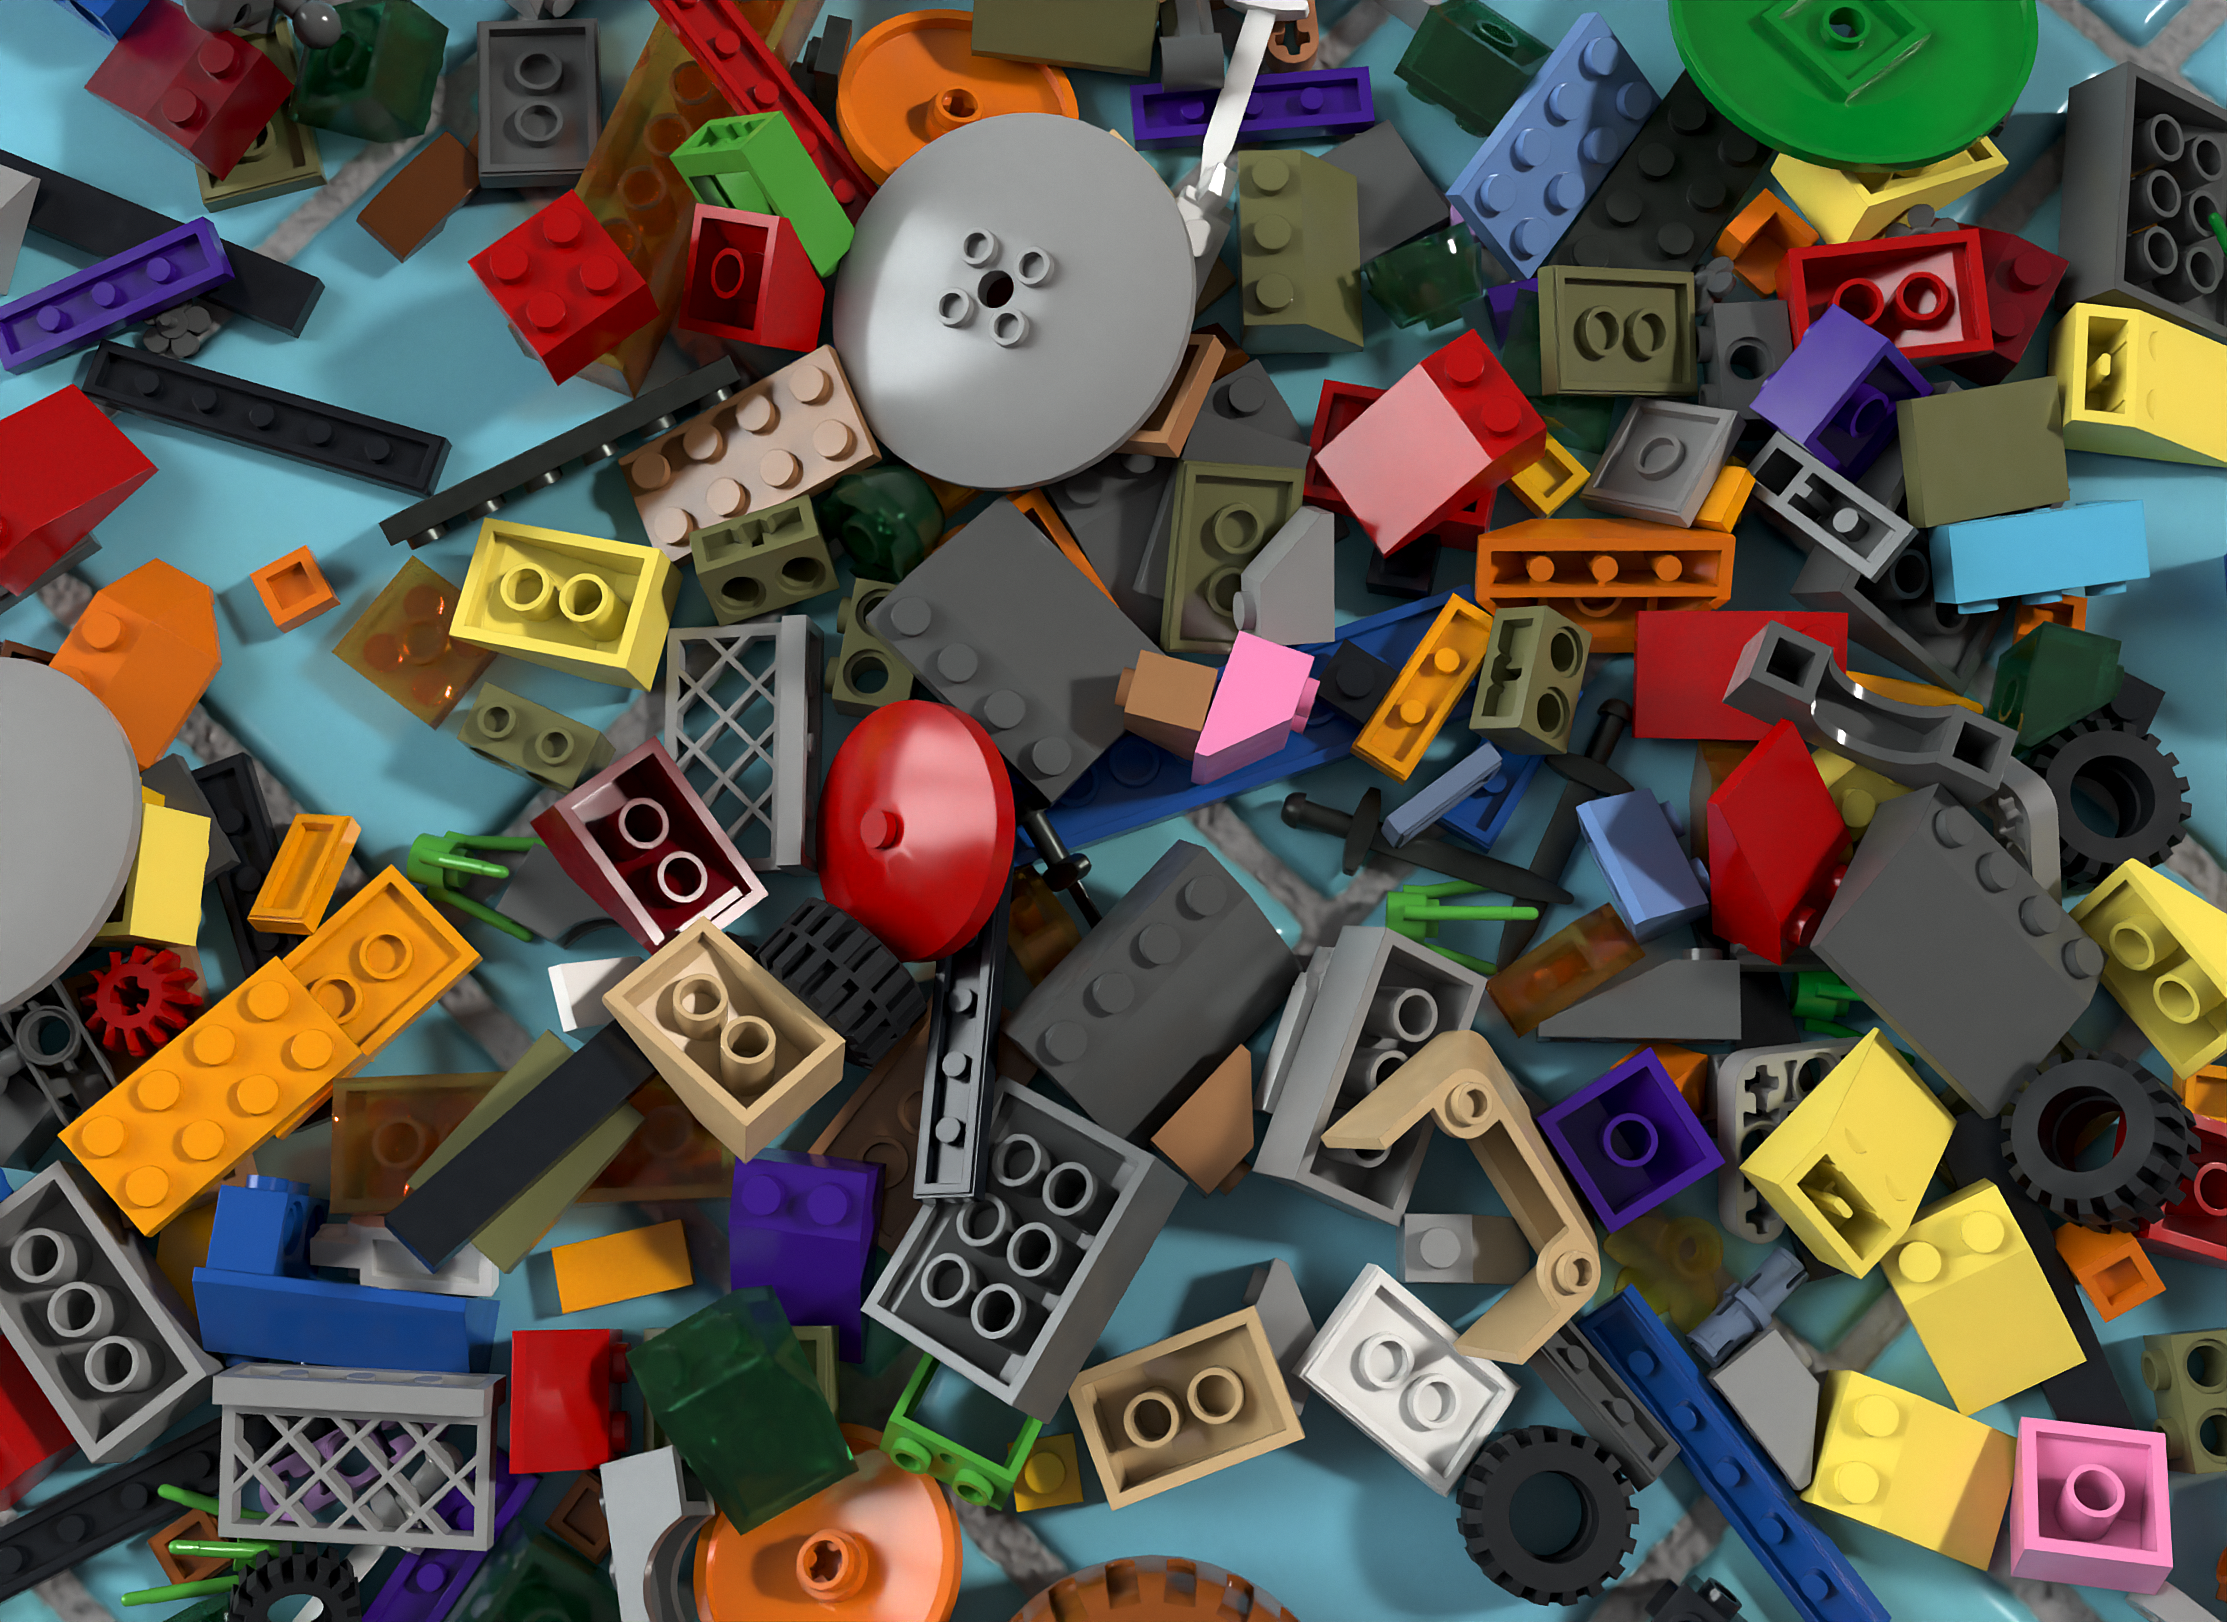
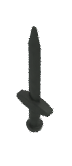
M1610 698L1600 705L1597 714L1601 718L1584 756L1566 752V754L1546 755L1543 760L1545 764L1567 780L1568 783L1528 870L1557 885L1581 832L1576 807L1587 801L1595 800L1597 795L1610 797L1635 791L1634 787L1623 777L1607 767L1624 727H1632V706L1623 700ZM1515 898L1513 907H1535L1539 914L1534 920L1505 921L1496 962L1498 973H1505L1534 936L1548 906V902Z
M1370 787L1354 815L1305 800L1307 793L1293 792L1285 798L1281 810V819L1288 827L1296 829L1297 824L1346 839L1342 858V871L1345 875L1354 876L1363 863L1368 851L1372 850L1519 899L1565 905L1574 902V896L1570 892L1530 870L1420 834L1401 848H1393L1381 833L1384 823L1379 821L1381 790L1378 788Z
M1035 796L1023 800L1015 806V817L1017 825L1023 826L1048 867L1042 875V883L1050 892H1060L1067 888L1089 926L1093 929L1103 918L1080 882L1082 878L1088 875L1092 864L1085 854H1069L1044 813L1049 807L1043 800Z

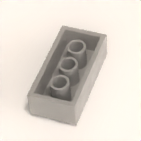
M1343 925L1252 1171L1354 1217L1400 1227L1436 1126L1430 1113L1425 1114L1386 1150L1327 1148L1320 1136L1435 1036L1444 1031L1470 1030L1488 979L1387 927Z
M57 1160L0 1203V1328L92 1464L125 1463L212 1396L213 1376L230 1367L225 1366L226 1361L220 1352L203 1350L199 1322L157 1264L136 1231L124 1229L118 1205L84 1166Z

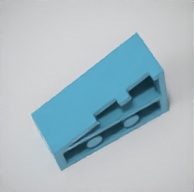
M2143 499L2091 500L2076 503V506L2056 509L2040 508L2027 510V513L1989 516L1928 527L1935 602L1957 604L1958 614L1998 610V598L2021 595L2022 605L2059 602L2063 600L2062 589L2084 586L2085 596L2118 594L2126 592V580L2150 577Z

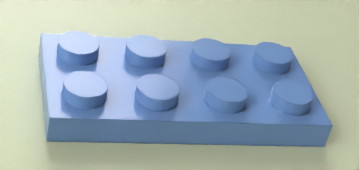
M1599 12L1585 13L1579 17L1445 194L1446 198L1513 280H1527L1531 278L1662 102V99Z

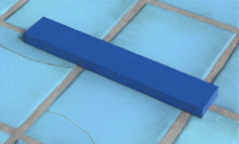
M1632 1283L1585 1313L1576 1322V1325L1592 1346L1680 1446L1681 1450L1677 1456L1805 1622H1890L1892 1618Z

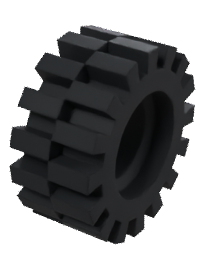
M292 1541L280 1543V1557L275 1559L265 1549L256 1555V1570L248 1564L239 1572V1585L233 1584L230 1593V1622H271L267 1616L271 1605L284 1597L296 1594L311 1595L319 1598L323 1603L324 1607L321 1614L311 1622H362L358 1577H354L353 1565L347 1558L339 1563L338 1550L329 1545L323 1554L318 1556L317 1542L304 1541L302 1553H292Z

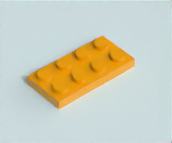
M392 864L323 923L314 935L307 937L282 960L367 1056L274 1134L282 1141L483 960L480 954Z
M275 956L57 1136L144 1236L152 1238L367 1056L284 962Z

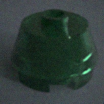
M1466 221L1448 227L1439 234L1436 233L1422 240H1417L1363 265L1371 289L1366 292L1399 330L1425 320L1428 331H1432L1462 318L1463 315L1459 305L1483 295L1481 242L1475 244Z
M896 463L841 476L835 482L831 496L823 501L819 508L820 524L827 542L830 543L838 537L845 551L856 562L848 570L856 578L890 584L902 582L916 567L932 555V550L936 549L946 527L943 508L931 487L916 472Z

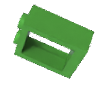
M782 111L711 119L669 156L700 204L789 218L819 280L832 275L839 269L843 255L850 249L856 230Z
M925 1351L888 1420L879 1450L889 1454L892 1461L907 1472L919 1475L926 1473L950 1485L954 1493L964 1501L977 1506L989 1505L1001 1511L1044 1423L1028 1415L1002 1467L914 1422V1417L943 1365V1362Z

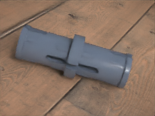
M1777 1247L1762 1262V1265L1740 1285L1732 1283L1723 1292L1724 1300L1704 1321H1701L1685 1336L1686 1342L1691 1344L1690 1348L1701 1360L1712 1368H1718L1745 1338H1748L1755 1330L1759 1332L1764 1331L1772 1323L1771 1314L1791 1293H1794L1809 1279V1273L1804 1271V1265L1785 1248Z

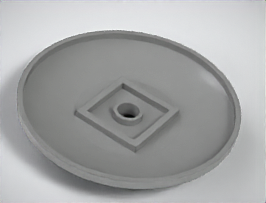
M1012 113L989 117L950 131L924 146L907 159L872 197L856 223V231L850 249L843 255L840 263L833 302L834 345L868 427L895 455L918 470L950 484L983 491H1016L1056 483L1084 471L1118 449L1144 424L1170 388L1183 360L1195 315L1197 288L1192 243L1184 218L1175 199L1161 178L1138 153L1120 139L1084 121L1055 114ZM1001 278H1011L1014 290L1010 300L1001 307L989 308L987 293L990 286Z
M0 657V1015L21 1005L46 988L66 971L101 930L113 911L130 874L137 851L142 820V785L138 763L123 727L108 706L93 692L67 674L47 665L10 657Z

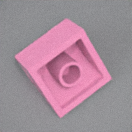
M1239 630L1194 753L1191 782L1202 786L1284 749L1290 731L1303 734L1320 681L1309 677L1314 656Z
M2021 1417L2010 1504L2011 1576L2156 1595L2173 1568L2165 1433Z

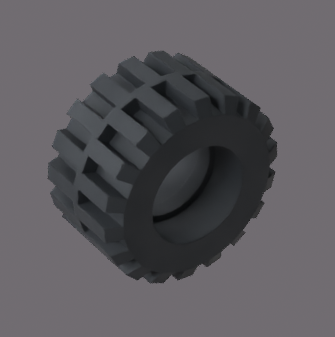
M2095 719L2086 726L2080 722L2056 734L2020 760L2021 763L2045 780L2055 797L2058 809L2061 882L2067 879L2068 890L2082 892L2090 887L2095 889L2118 867L2131 858L2152 869L2164 863L2174 854L2170 848L2182 843L2188 831L2178 824L2191 817L2192 803L2181 800V794L2190 790L2187 776L2177 778L2172 767L2180 764L2173 752L2163 756L2156 749L2161 740L2151 733L2141 738L2135 736L2136 725L2123 721L2111 728L2109 719ZM2074 776H2084L2099 782L2113 796L2119 811V826L2114 838L2101 836L2091 831L2077 817L2070 797Z
M815 897L808 898L752 956L758 964L846 1040L844 1060L864 1069L872 1070L928 1011L921 989L896 956L875 935L847 912L834 904Z
M2090 1048L2075 1049L2073 1061H2070L2060 1053L2047 1059L2050 1069L2042 1073L2033 1068L2024 1077L2030 1083L2023 1094L2014 1089L2008 1100L2010 1104L2016 1107L2013 1116L2003 1115L2001 1130L2011 1136V1140L2001 1143L2003 1158L2014 1164L2008 1171L2017 1184L2027 1189L2026 1194L2080 1228L2084 1225L2094 1232L2110 1234L2112 1226L2123 1233L2138 1231V1219L2141 1217L2155 1224L2166 1217L2160 1207L2168 1200L2176 1206L2182 1202L2187 1194L2178 1188L2183 1179L2195 1181L2199 1167L2189 1161V1155L2201 1153V1139L2188 1130L2196 1126L2197 1123L2192 1112L2181 1104L2183 1099L2172 1088L2133 1059L2129 1061L2121 1054L2105 1049L2101 1056ZM2124 1111L2127 1131L2124 1143L2117 1155L2106 1165L2096 1170L2077 1172L2074 1163V1147L2083 1128L2102 1114Z
M1529 1425V1428L1523 1429L1513 1428L1502 1432L1503 1437L1497 1441L1489 1440L1479 1449L1482 1453L1475 1463L1470 1462L1463 1472L1467 1479L1463 1490H1457L1456 1504L1461 1506V1518H1456L1458 1531L1466 1540L1467 1546L1464 1548L1471 1560L1478 1564L1483 1570L1482 1573L1493 1583L1514 1596L1527 1599L1533 1604L1548 1606L1549 1602L1559 1603L1562 1606L1578 1604L1577 1598L1587 1595L1594 1598L1604 1592L1605 1589L1601 1584L1608 1577L1615 1580L1619 1578L1626 1569L1619 1562L1625 1552L1633 1555L1637 1543L1636 1539L1630 1537L1631 1524L1639 1525V1509L1631 1507L1629 1496L1635 1494L1630 1479L1622 1477L1618 1471V1468L1622 1465L1611 1453H1604L1598 1447L1600 1443L1588 1436L1574 1433L1572 1430L1545 1425ZM1540 1472H1552L1568 1479L1577 1491L1581 1503V1521L1576 1535L1566 1547L1549 1555H1538L1524 1549L1515 1540L1509 1521L1510 1504L1514 1493L1526 1479Z

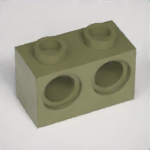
M809 494L688 533L697 577L721 627L840 588L830 547Z
M856 578L852 597H842L837 617V633L844 634L840 657H830L824 682L825 693L832 694L831 699L839 715L865 719L877 709L890 703L902 700H917L921 682L868 630L865 617L897 586L896 584ZM878 670L888 675L886 685L876 693L867 694L856 689L857 680L867 671Z
M1547 605L1496 609L1469 729L1515 755L1566 754L1592 633Z
M486 681L456 738L476 757L565 796L605 770L616 751L602 732Z
M2227 1327L2143 1335L2145 1351L2141 1355V1371L2147 1387L2154 1393L2158 1419L2154 1421L2153 1432L2165 1433L2167 1470L2190 1474L2227 1471ZM2194 1349L2201 1355L2204 1362V1373L2197 1383L2190 1377L2187 1370V1359ZM2207 1418L2213 1422L2217 1431L2216 1443L2210 1451L2204 1448L2200 1440V1428Z

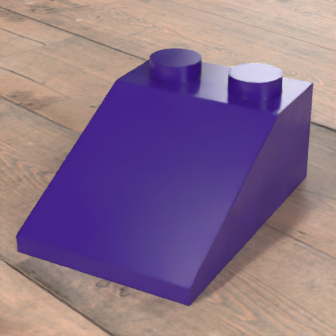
M766 1147L746 1164L736 1156L728 1221L732 1327L839 1325V1361L857 1364L865 1362L870 1316L860 1309L873 1289L886 1163Z

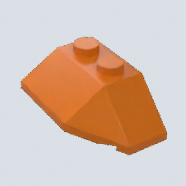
M1637 518L1529 519L1478 535L1474 597L1493 616H1495L1496 609L1547 605L1592 633L1589 653H1634L1635 611H1711L1713 608L1715 610L1730 600L1736 537L1733 534L1695 526L1685 528Z
M158 558L97 591L49 664V667L67 674L86 687L108 706L120 722L131 743L138 763L139 774L162 759L222 666L218 626L213 605H215L213 590L204 583Z

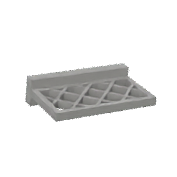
M807 615L782 616V622L668 629L664 748L683 775L700 759L719 778L700 798L708 809L728 788L748 807L745 813L725 832L732 843L757 818L771 830L770 858H746L738 850L754 874L789 873L794 877L819 876L816 860L815 833L818 805L821 796L824 631ZM776 640L775 661L756 679L738 659L756 641ZM720 643L735 644L729 650H726ZM711 644L722 657L696 682L685 671L686 645ZM733 666L752 685L725 711L707 691ZM775 681L773 696L767 688ZM686 682L691 689L684 695ZM763 695L774 706V722L755 740L736 720ZM702 698L720 718L695 743L683 731L684 715ZM731 727L750 747L724 772L705 752ZM684 743L689 750L682 756ZM772 743L773 757L766 751ZM761 756L773 768L772 785L754 802L735 781ZM772 804V815L770 818L764 811Z
M242 1362L213 1376L212 1404L222 1405L218 1537L475 1551L489 1550L494 1544L498 1407L506 1402L507 1375ZM244 1414L264 1415L283 1436L262 1457L243 1438ZM288 1416H300L303 1418L295 1425ZM317 1417L331 1418L350 1439L328 1461L302 1433ZM354 1419L371 1421L361 1428ZM383 1421H398L417 1442L395 1465L368 1436ZM421 1423L438 1424L428 1432ZM450 1424L477 1425L476 1456L463 1468L453 1460L435 1439ZM288 1444L297 1451L315 1472L294 1493L288 1489L267 1465ZM355 1447L361 1451L382 1475L361 1497L355 1493L334 1469ZM422 1450L428 1454L450 1479L428 1501L400 1472ZM242 1462L248 1468V1470L243 1475ZM476 1467V1480L474 1483L468 1474ZM254 1477L259 1480L281 1505L267 1519L240 1518L241 1489ZM320 1480L330 1488L347 1508L333 1523L318 1522L299 1501ZM388 1483L415 1512L400 1527L385 1526L366 1505ZM455 1486L475 1507L474 1530L451 1529L433 1509ZM288 1513L294 1521L279 1519ZM354 1516L361 1524L345 1523ZM421 1519L428 1528L413 1526Z

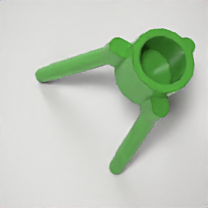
M449 830L444 837L422 833L415 839L410 849L406 868L407 877L411 882L428 886V898L449 903L504 933L528 943L534 938L533 932L455 891V886L465 887L472 874L504 879L509 875V870L505 866L474 859V853L471 850L529 852L534 842L545 848L547 846L541 838L473 836Z
M1464 880L1426 886L1403 885L1402 892L1387 891L1385 927L1469 970L1493 976L1498 970L1495 964L1427 943L1425 938L1438 937L1439 920H1534L1538 917L1539 913L1535 907L1439 906V900L1435 898L1491 890Z
M163 1484L158 1488V1494L162 1498L219 1516V1499L169 1484ZM241 1506L240 1518L267 1519L270 1516L267 1512L254 1511ZM237 1538V1542L173 1540L168 1547L172 1554L234 1559L233 1571H241L246 1564L256 1570V1555L265 1549L269 1551L273 1559L280 1557L279 1544L288 1542V1540ZM292 1541V1553L296 1552L297 1541ZM239 1575L129 1592L121 1597V1603L125 1607L231 1592L233 1584L239 1585Z

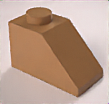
M1141 649L1136 669L1123 668L1116 692L1114 705L1125 707L1124 728L1183 759L1193 761L1198 741L1214 701L1218 669Z
M1242 1044L1231 1053L1150 1139V1146L1205 1198L1216 1188L1227 1196L1253 1168L1244 1159L1254 1147L1251 1052Z

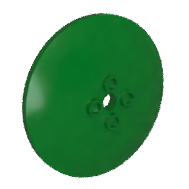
M1668 0L1670 27L1680 58L1692 80L1722 115L1757 141L1782 154L1806 163L1850 172L1885 173L1925 167L1953 157L1982 140L2000 124L2020 96L2032 71L2038 46V16L2035 0ZM1830 24H1846L1855 31L1857 36L1852 38L1840 36L1832 30Z

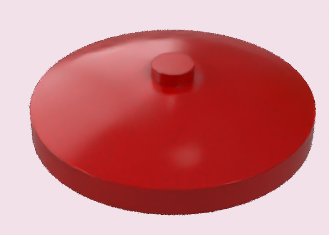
M902 700L885 705L868 715L848 735L833 759L822 788L816 819L815 845L817 869L825 900L841 908L860 922L901 963H927L943 959L964 947L985 925L994 911L1007 881L1015 841L1013 792L1003 758L986 730L969 714L956 707L922 700Z

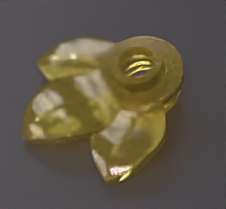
M1643 1215L1614 1233H1608L1604 1238L1601 1248L1612 1259L1624 1266L1618 1273L1613 1294L1632 1283L1657 1316L1668 1311L1672 1321L1685 1335L1716 1309L1718 1295L1713 1275L1721 1265L1724 1246L1721 1235L1708 1221L1695 1216H1682L1667 1224L1656 1218ZM1693 1237L1697 1244L1696 1253L1691 1259L1683 1260L1679 1254V1246L1684 1239Z

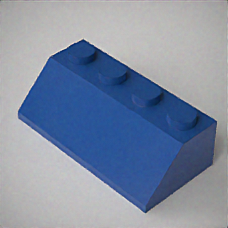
M194 1267L192 1285L203 1350L227 1353L225 1366L233 1367L242 1362L268 1363L269 1358L293 1361V1365L489 1374L500 1300L400 1289H383L375 1286L338 1281Z

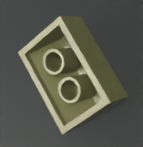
M974 0L971 55L1150 77L1160 0Z
M1300 149L1238 151L1236 168L1238 179L1235 184L1241 349L1246 354L1363 352L1357 177Z

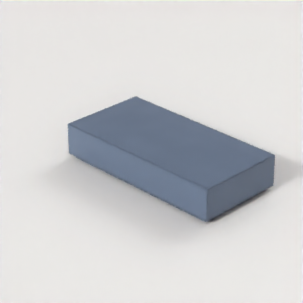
M1488 741L1387 816L1381 828V833L1393 848H1401L1492 780L1502 765L1501 761L1503 758Z

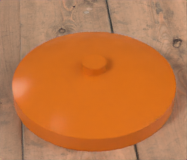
M925 9L908 12L890 18L873 27L856 42L848 53L836 96L837 123L841 137L853 159L873 181L882 186L907 159L924 146L966 124L1012 113L1055 114L1079 120L1077 100L1064 71L1060 66L972 56L973 12L956 9Z
M840 1423V1464L832 1466H738L714 1498L716 1515L701 1527L696 1545L693 1584L700 1622H949L961 1584L963 1546L957 1514L947 1490L940 1480L926 1473L919 1475L907 1472L897 1466L889 1454L879 1450L883 1432L852 1423Z

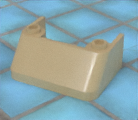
M1471 1030L1444 1031L1429 1041L1321 1135L1320 1138L1327 1148L1386 1150L1429 1112L1437 1126L1445 1134L1453 1138L1465 1139L1534 1249L1538 1260L1537 1264L1453 1343V1346L1459 1355L1523 1365L1590 1300L1598 1288L1601 1266L1594 1216L1589 1204L1487 1040L1479 1033Z

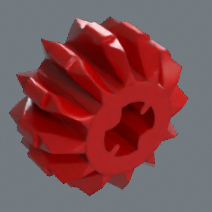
M136 944L131 956L119 950L109 952L111 971L108 973L99 969L88 971L93 982L98 983L99 987L97 992L88 993L79 998L84 1006L97 1010L84 1025L88 1027L90 1032L99 1035L104 1034L102 1042L104 1047L115 1052H121L128 1048L132 1056L139 1058L150 1057L154 1045L158 1049H163L175 1039V1029L184 1031L193 1024L192 1020L185 1018L187 1009H195L205 1004L200 995L187 992L199 979L196 972L187 967L180 968L182 960L180 955L168 949L157 954L152 946ZM146 991H149V999L147 1004H137V1000L140 996L148 998V994L146 993Z

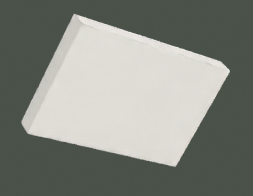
M1367 1263L1290 1372L1435 1493L1446 1498L1521 1388L1518 1383L1492 1361L1459 1355L1453 1343L1461 1335L1382 1268L1371 1263Z

